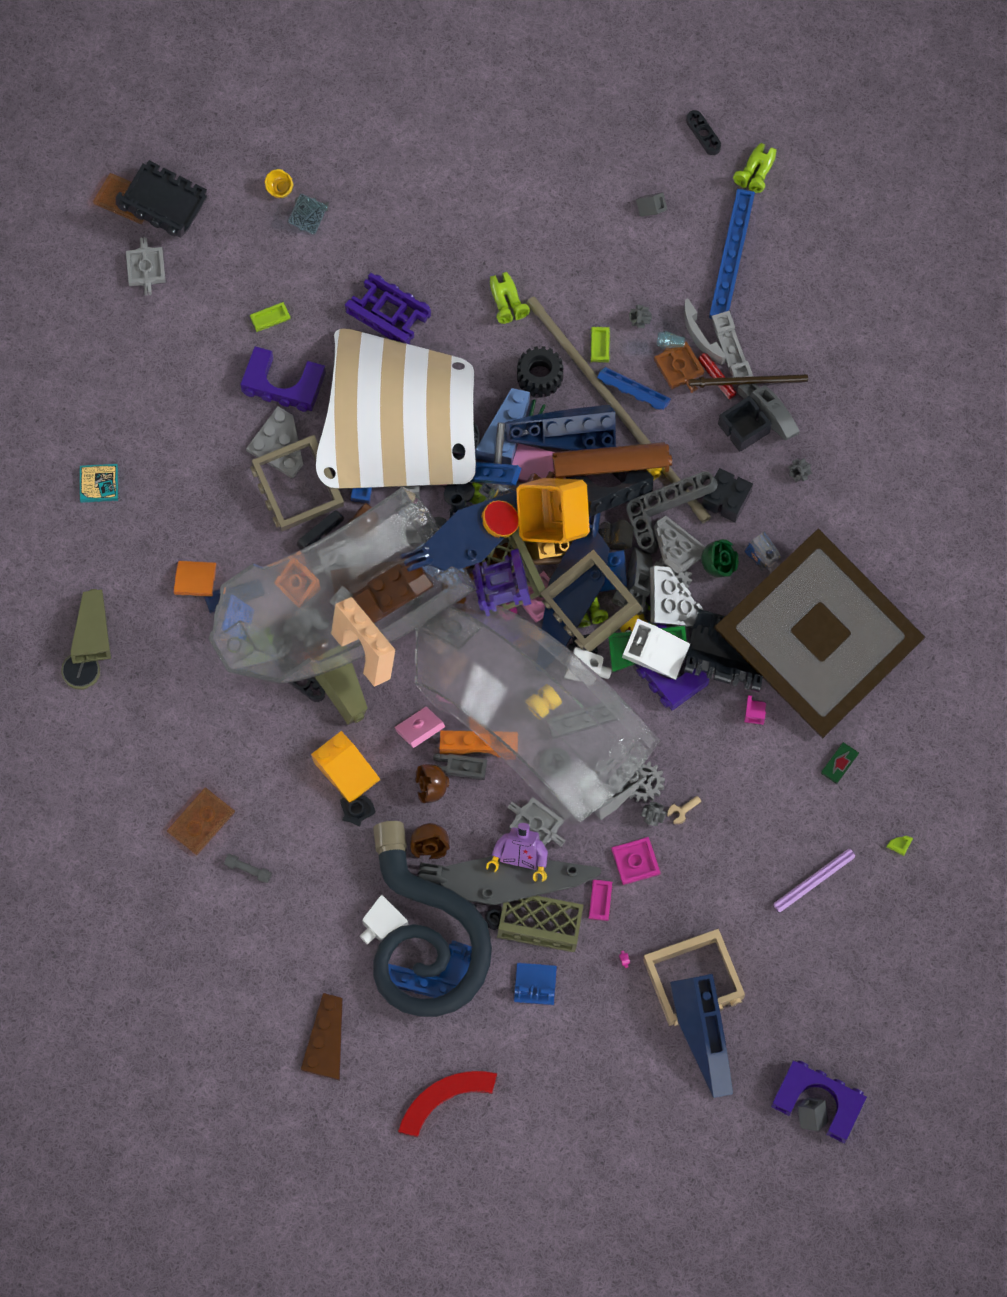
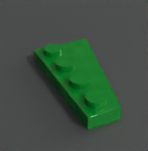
M685 626L660 628L687 642ZM632 631L613 633L608 637L612 673L636 664L622 658Z

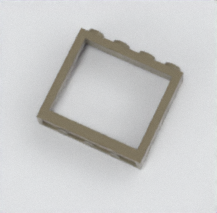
M314 435L252 460V467H250L254 478H258L260 482L257 484L261 495L265 494L267 498L265 501L268 511L272 510L275 516L272 520L276 528L279 527L281 532L344 506V500L339 489L327 486L333 501L284 520L261 469V465L308 446L316 461L319 444ZM329 467L325 468L324 475L329 479H333Z
M594 549L540 593L544 597L542 602L548 610L552 608L555 611L553 616L559 623L563 621L566 624L563 628L570 636L573 634L576 636V644L581 649L585 647L589 652L643 609ZM593 565H596L628 604L584 638L554 602L553 598Z

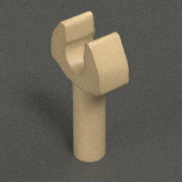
M696 796L682 807L673 804L669 808L667 816L678 813L680 816L674 820L673 824H682L686 820L685 813L698 805L701 799Z

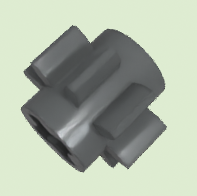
M636 305V309H631L629 319L632 322V326L645 328V324H650L652 314L648 311L649 307Z
M798 458L793 460V465L788 466L790 469L789 476L794 478L795 482L808 480V475L812 474L811 464L806 462L805 458L800 461Z
M650 802L649 805L645 804L641 816L645 817L644 822L652 826H657L659 822L663 823L667 813L663 811L664 806L657 802Z

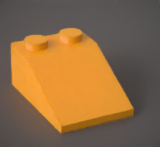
M342 731L311 754L314 764L349 803L380 781L379 776Z

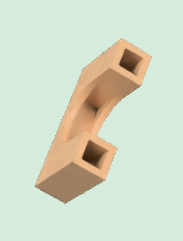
M352 597L336 603L331 631L333 637L341 647L359 638L365 652L363 674L374 687L390 680L395 655L394 647Z

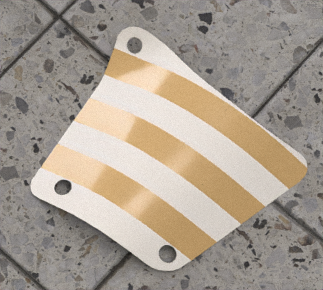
M352 329L337 330L334 334L335 362L330 402L316 458V471L320 480L332 488L466 484L470 482L475 475L476 466L473 425V366L462 358ZM460 362L465 365V368L457 370L452 367V364ZM457 443L462 444L465 448V456L461 460L455 459L452 454L453 446ZM325 468H333L336 476L333 479L327 478L324 475Z

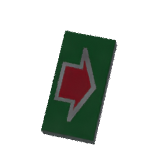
M843 742L821 774L835 784H838L859 755V752Z

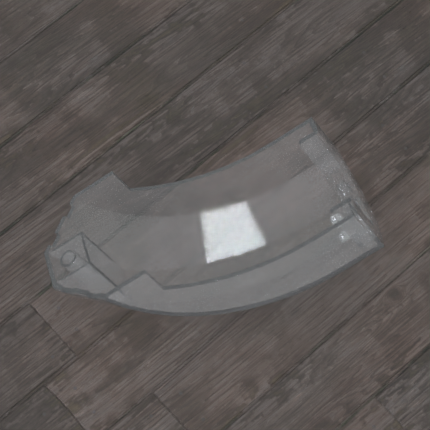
M401 487L377 505L323 539L264 567L252 563L222 584L209 641L229 673L276 683H288L311 678L365 657V652L359 638L341 647L331 634L335 606L329 600L342 586L351 594H354L367 586L368 582L398 563L402 564L406 559H402L401 554L422 547L441 527L418 495ZM430 565L423 567L434 587L374 623L375 626L391 644L427 623L476 590L466 568L458 570L451 566L446 571Z
M442 603L415 629L416 676L414 684L440 712L449 711L499 754L530 785L554 813L564 820V823H581L614 796L642 767L659 744L660 739L598 674L563 644L535 624L499 606H496L497 611L495 612L489 610L490 616H486L485 611L480 610L479 604Z

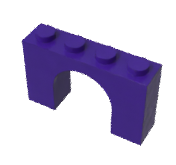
M255 346L240 384L242 392L249 397H254V395L261 397L267 402H279L280 405L289 407V405L294 406L302 412L312 411L326 375L325 365L307 361L302 377L296 385L286 389L277 388L267 380V375L274 359L273 352Z
M656 625L658 628H667L666 625ZM635 664L638 675L642 679L646 678L653 693L657 692L661 697L660 701L665 708L669 707L672 711L709 685V679L703 671L698 676L695 675L694 669L693 674L685 673L675 680L661 677L655 671Z
M793 1060L771 1107L790 1116L798 1097L803 1091L814 1087L825 1089L835 1099L837 1108L835 1117L826 1135L845 1144L867 1096H864V1092L857 1088L850 1089L846 1087L845 1083L839 1079L832 1080L828 1078L827 1074L821 1070L814 1071L808 1068L809 1065L805 1062Z

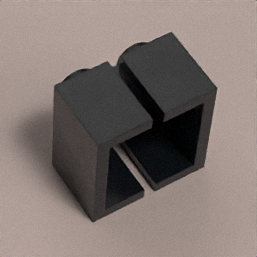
M750 396L719 415L718 425L727 437L730 436L731 442L739 452L768 435L772 425L762 411L759 412L760 408Z
M719 468L714 477L718 486L714 492L704 496L702 506L717 514L721 504L723 506L720 516L736 523L752 492L753 483L740 477L736 480L734 479V474Z

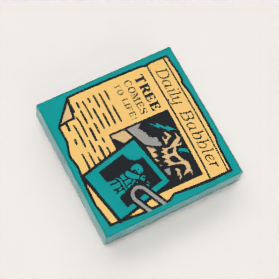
M117 464L80 466L81 503L118 501Z

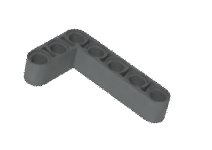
M707 471L700 472L629 501L627 512L637 543L644 552L653 554L659 547L650 517L714 492L718 484L713 475ZM707 479H711L709 484L703 485ZM693 486L690 492H686L688 487ZM675 493L674 498L669 499V496ZM658 500L655 506H651L653 501ZM637 507H641L639 512L634 513ZM646 523L645 528L642 529V530H639L640 526H641L642 524ZM651 540V544L645 547V543Z

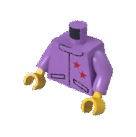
M520 823L518 828H511L510 833H505L497 840L492 853L493 858L487 863L486 868L488 870L490 863H494L496 865L494 872H496L499 868L498 859H501L500 862L529 869L537 870L538 867V871L533 874V880H538L539 873L542 875L543 882L547 879L544 868H546L548 851L539 839V834L529 831V824Z

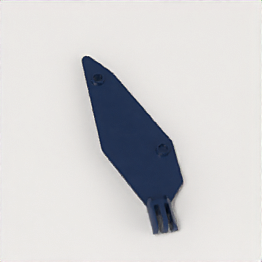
M516 491L458 510L422 547L401 554V558L406 559L404 561L405 566H409L407 571L410 572L430 565L451 573L482 562L504 539V537H494L487 532L482 523V512L488 504L500 500L512 505L518 513Z
M601 513L589 516L590 532L585 537L573 540L550 578L548 586L593 549L607 565L610 548L598 533ZM593 565L553 598L554 602L576 628H578L605 584L606 576L596 565ZM546 606L536 669L539 672H543L562 654L572 638L563 628L566 624L563 621L559 623L553 616L555 611L552 608L548 610Z

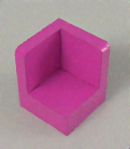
M748 695L744 722L764 725L766 703L752 701V696Z

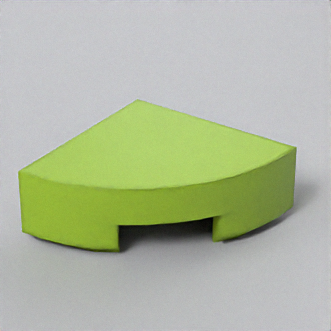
M909 836L897 837L888 843L887 848L904 856L913 838Z

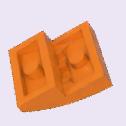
M178 561L174 594L213 596L216 563Z

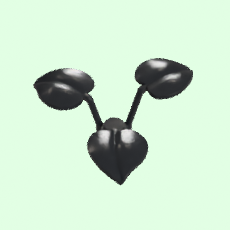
M471 482L446 485L444 499L451 505L449 519L458 510L469 507V505H466V502H469L475 493ZM443 517L430 519L424 527L422 541L426 543L447 520Z

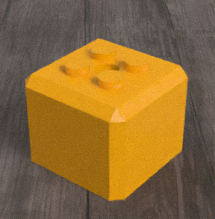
M542 478L520 484L517 487L519 536L523 541L563 544L585 537L590 532L587 484L583 480Z

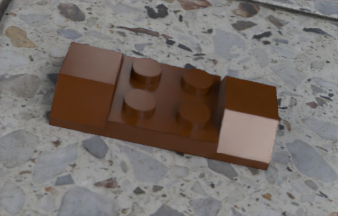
M404 562L402 564L398 563L368 582V585L354 593L352 598L371 621L376 623L434 587L423 567L408 572L407 568L409 566H405Z

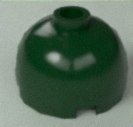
M726 539L713 541L702 551L701 562L704 570L709 575L724 578L736 572L739 558L737 551H734L731 547L734 545Z

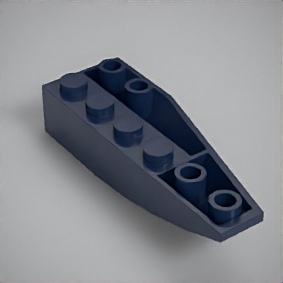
M610 405L553 411L505 422L506 441L569 450L616 447L615 411Z
M713 974L671 981L670 985L678 1024L712 1097L732 1095L733 1088L728 1053Z

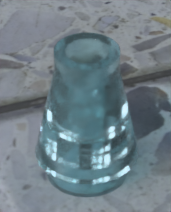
M665 330L663 332L659 331L657 346L661 347V349L684 347L685 337Z

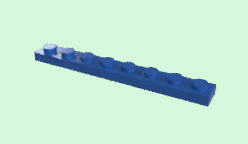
M737 189L710 310V319H712L713 315L730 310L755 192Z

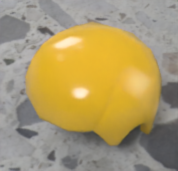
M282 169L270 171L264 181L266 190L275 198L287 197L292 192L294 186L291 176Z

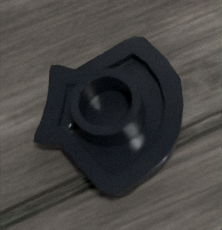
M364 795L359 796L351 803L345 798L340 800L345 815L342 821L353 823L359 827L363 820L376 812L371 799Z

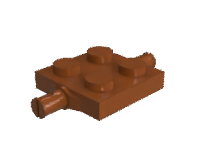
M668 338L662 339L661 343L665 351L654 356V361L671 389L686 384L691 393L695 392L698 388L696 386H689L688 380L703 375L704 370L689 344L684 342L680 345L672 346Z

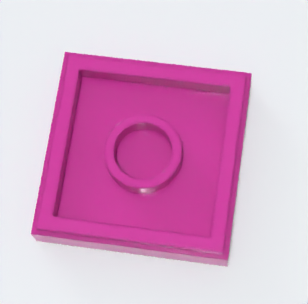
M649 837L611 848L623 885L661 874Z

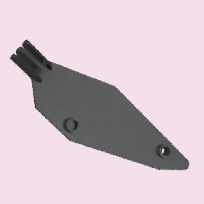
M493 856L448 866L421 862L417 877L449 888L470 902L497 905L577 887L599 876L601 869L594 866L547 860L546 868H544L547 879L542 882V875L539 873L538 880H533V874L538 871V867L537 870L502 863L500 862L501 859H498V870L494 872L496 869L494 863H490L487 870V863L493 858Z

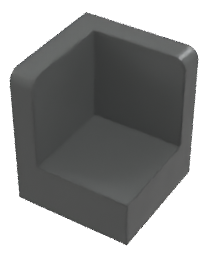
M663 192L645 195L636 199L641 217L659 214L667 210Z
M808 1097L797 1106L800 1127L802 1129L819 1131L828 1123L825 1100Z

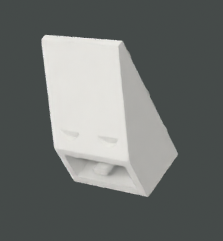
M637 619L622 658L676 680L690 644L652 624Z

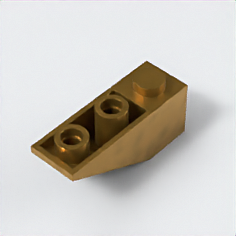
M573 540L563 544L525 542L532 559H543L565 555Z

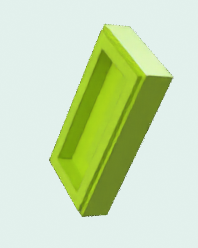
M284 302L250 315L256 332L291 319Z
M591 327V362L609 363L610 327Z

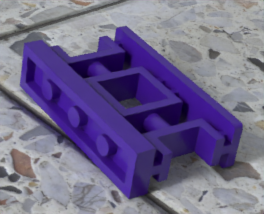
M369 273L368 279L364 281V287L368 289V292L361 300L355 296L351 298L352 300H348L345 304L346 313L390 340L410 345L411 339L413 340L414 332L410 328L417 319L425 323L427 318L431 317L429 305L425 302H419L410 293H404L399 290L395 284L387 283L380 275ZM377 288L384 292L380 299L373 296ZM386 301L399 308L392 318L379 311ZM368 302L375 305L371 312L364 309ZM407 306L415 310L410 317L404 314ZM398 320L405 323L401 328L402 331L394 327Z
M518 549L511 550L512 557L504 556L505 561L490 566H487L486 562H483L482 566H479V563L475 564V569L472 570L477 589L476 593L479 599L478 604L480 610L485 611L486 616H490L489 610L497 611V605L513 600L515 605H518L519 601H523L524 606L532 604L523 562ZM514 565L515 572L512 573V566ZM516 585H518V589H519V592H517V593H516V591H517V590H516Z

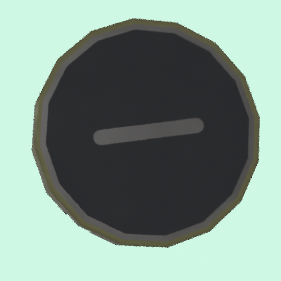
M70 655L62 664L61 673L69 687L84 690L97 682L100 676V666L98 661L73 664Z

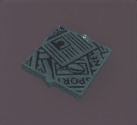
M300 193L288 223L298 227L300 231L304 230L315 235L327 206L316 201V198H310Z

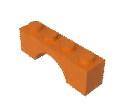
M440 730V754L461 756L466 753L482 752L493 754L497 757L518 758V732Z

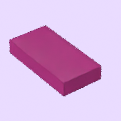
M593 880L589 919L609 920L613 882Z

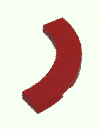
M487 1071L462 1072L435 1082L413 1101L402 1119L398 1133L418 1138L420 1130L431 1112L454 1096L474 1092L492 1094L497 1073Z

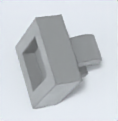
M342 586L329 602L335 606L336 603L352 597L353 594Z

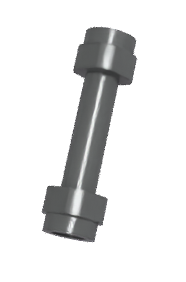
M227 855L224 865H227V867L232 869L236 867L257 876L261 882H269L272 876V872L265 868L260 870L238 860V856Z

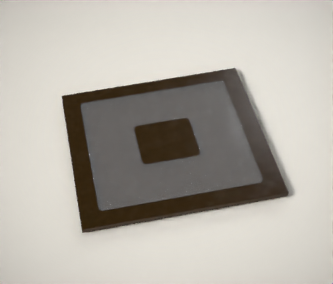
M819 528L714 627L822 739L926 638Z

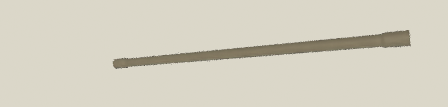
M531 297L526 304L540 318L608 405L614 409L616 415L640 444L651 443L603 382L597 378L598 376L547 314L536 297ZM670 466L669 472H665L664 468H662L661 471L672 484L680 481V478ZM696 499L687 502L702 524L711 518L710 514Z

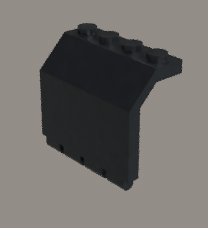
M150 160L147 164L142 163L123 196L121 192L117 194V207L122 211L134 214L140 220L144 219L150 222L156 228L160 227L166 230L171 236L181 238L188 232L206 201L207 195L205 194L207 189L197 184L191 188L193 182L182 176L175 180L177 174L164 167L159 172L160 165Z

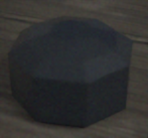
M492 909L486 913L484 920L487 922L488 928L492 930L499 928L501 911Z

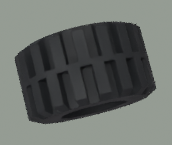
M536 346L534 350L529 348L526 350V354L523 352L517 365V381L520 388L531 392L533 397H535V394H539L538 398H542L543 394H546V397L550 396L551 391L554 394L557 388H560L563 381V365L557 352L553 353L551 348L546 350L545 346H542L541 349H538V346ZM537 366H543L549 369L550 373L544 377H537L531 374L530 370Z

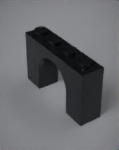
M646 469L612 472L622 482V484L614 487L599 486L586 475L566 477V479L583 480L587 484L588 512L591 517L652 492L654 476Z

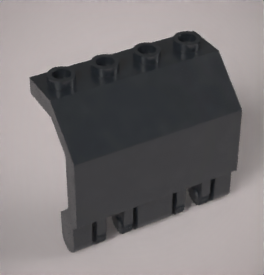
M698 609L689 640L690 646L686 653L684 672L693 674L695 669V675L699 676L701 671L707 673L708 679H711L714 674L713 680L730 684L731 680H733L732 685L737 686L739 682H743L745 689L749 690L751 685L752 691L760 692L763 676L714 628L725 616Z

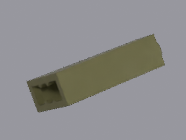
M91 589L83 592L70 651L73 664L111 659L102 589Z
M339 647L313 661L310 671L346 723L349 725L352 722L358 723L364 719V714L368 707L347 647Z

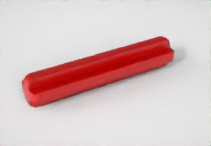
M707 353L699 356L698 361L712 378H725ZM718 385L728 399L736 396V391L732 385Z

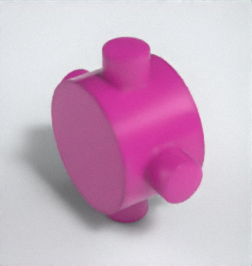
M621 951L619 955L621 964L628 968V964H630L627 952Z

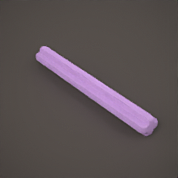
M851 849L844 851L774 902L775 909L778 912L786 909L855 858L854 852Z

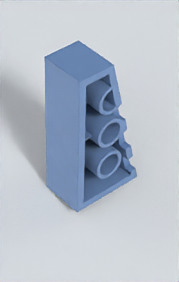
M511 388L475 449V459L494 463L498 422L505 423L524 418L530 401V392ZM504 431L501 464L512 465L518 443L506 441V431Z

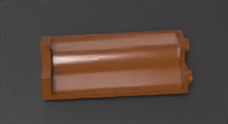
M665 442L552 453L553 469L557 479L570 476L664 468L665 472H669V466H672L669 444H665Z

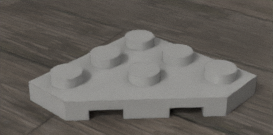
M277 406L248 445L246 451L258 458L298 442L293 415ZM295 451L267 464L293 479L303 466L301 451Z
M667 516L656 522L654 530L663 561L674 572L681 574L701 559L702 551L705 548L703 544Z
M651 566V624L693 628L698 609L703 610L702 606L696 603L690 596L691 592L683 582H679L671 567Z

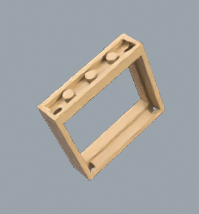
M719 929L644 955L645 966L669 1026L673 1024L677 1026L679 1024L676 1013L673 1014L654 966L656 963L716 942L736 991L718 998L720 1011L723 1010V1006L730 1004L733 1007L744 999L745 993Z

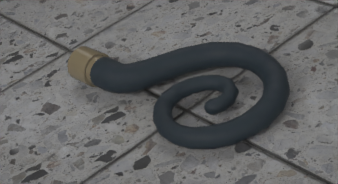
M386 821L376 824L373 827L375 849L378 852L380 871L384 882L396 894L441 909L457 919L468 932L472 946L471 961L467 973L455 988L447 994L435 998L421 999L412 997L400 990L391 981L388 962L396 947L401 942L412 938L424 939L435 947L438 956L433 964L416 963L413 966L414 973L422 977H434L446 970L451 955L448 943L435 930L417 924L400 926L388 933L379 944L375 954L373 977L378 992L390 1005L403 1013L419 1017H438L455 1012L469 1003L485 982L492 953L488 924L471 902L453 890L424 880L409 872L405 852L407 844L404 823L400 821Z

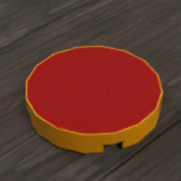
M493 501L482 512L483 526L494 537H509L519 526L518 513L507 502Z

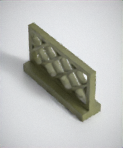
M517 529L508 537L509 544L507 548L497 545L490 555L486 557L488 559L487 566H489L491 560L499 563L505 561L504 556L508 552L511 553V546L513 550L518 549L526 578L529 581L527 585L534 592L530 595V599L542 598L543 596L540 593L546 588ZM496 548L505 551L502 560L492 557ZM519 601L518 605H515V602L508 605L503 603L501 605L504 611H508L523 604V601Z
M541 896L524 898L525 901L519 899L520 904L513 908L509 902L503 903L497 938L575 952L583 904ZM535 901L540 907L531 911L527 903ZM556 905L559 911L551 915L546 907ZM523 906L529 914L520 918L515 911ZM570 908L578 909V915L572 919L565 912ZM541 910H543L548 917L542 922H540L535 916V914L540 912ZM511 913L517 920L513 924L504 922L505 917ZM563 914L567 922L559 926L554 918ZM532 917L537 925L532 928L527 927L523 921ZM551 921L556 929L546 931L543 925ZM571 925L575 930L574 936L565 934L562 929Z

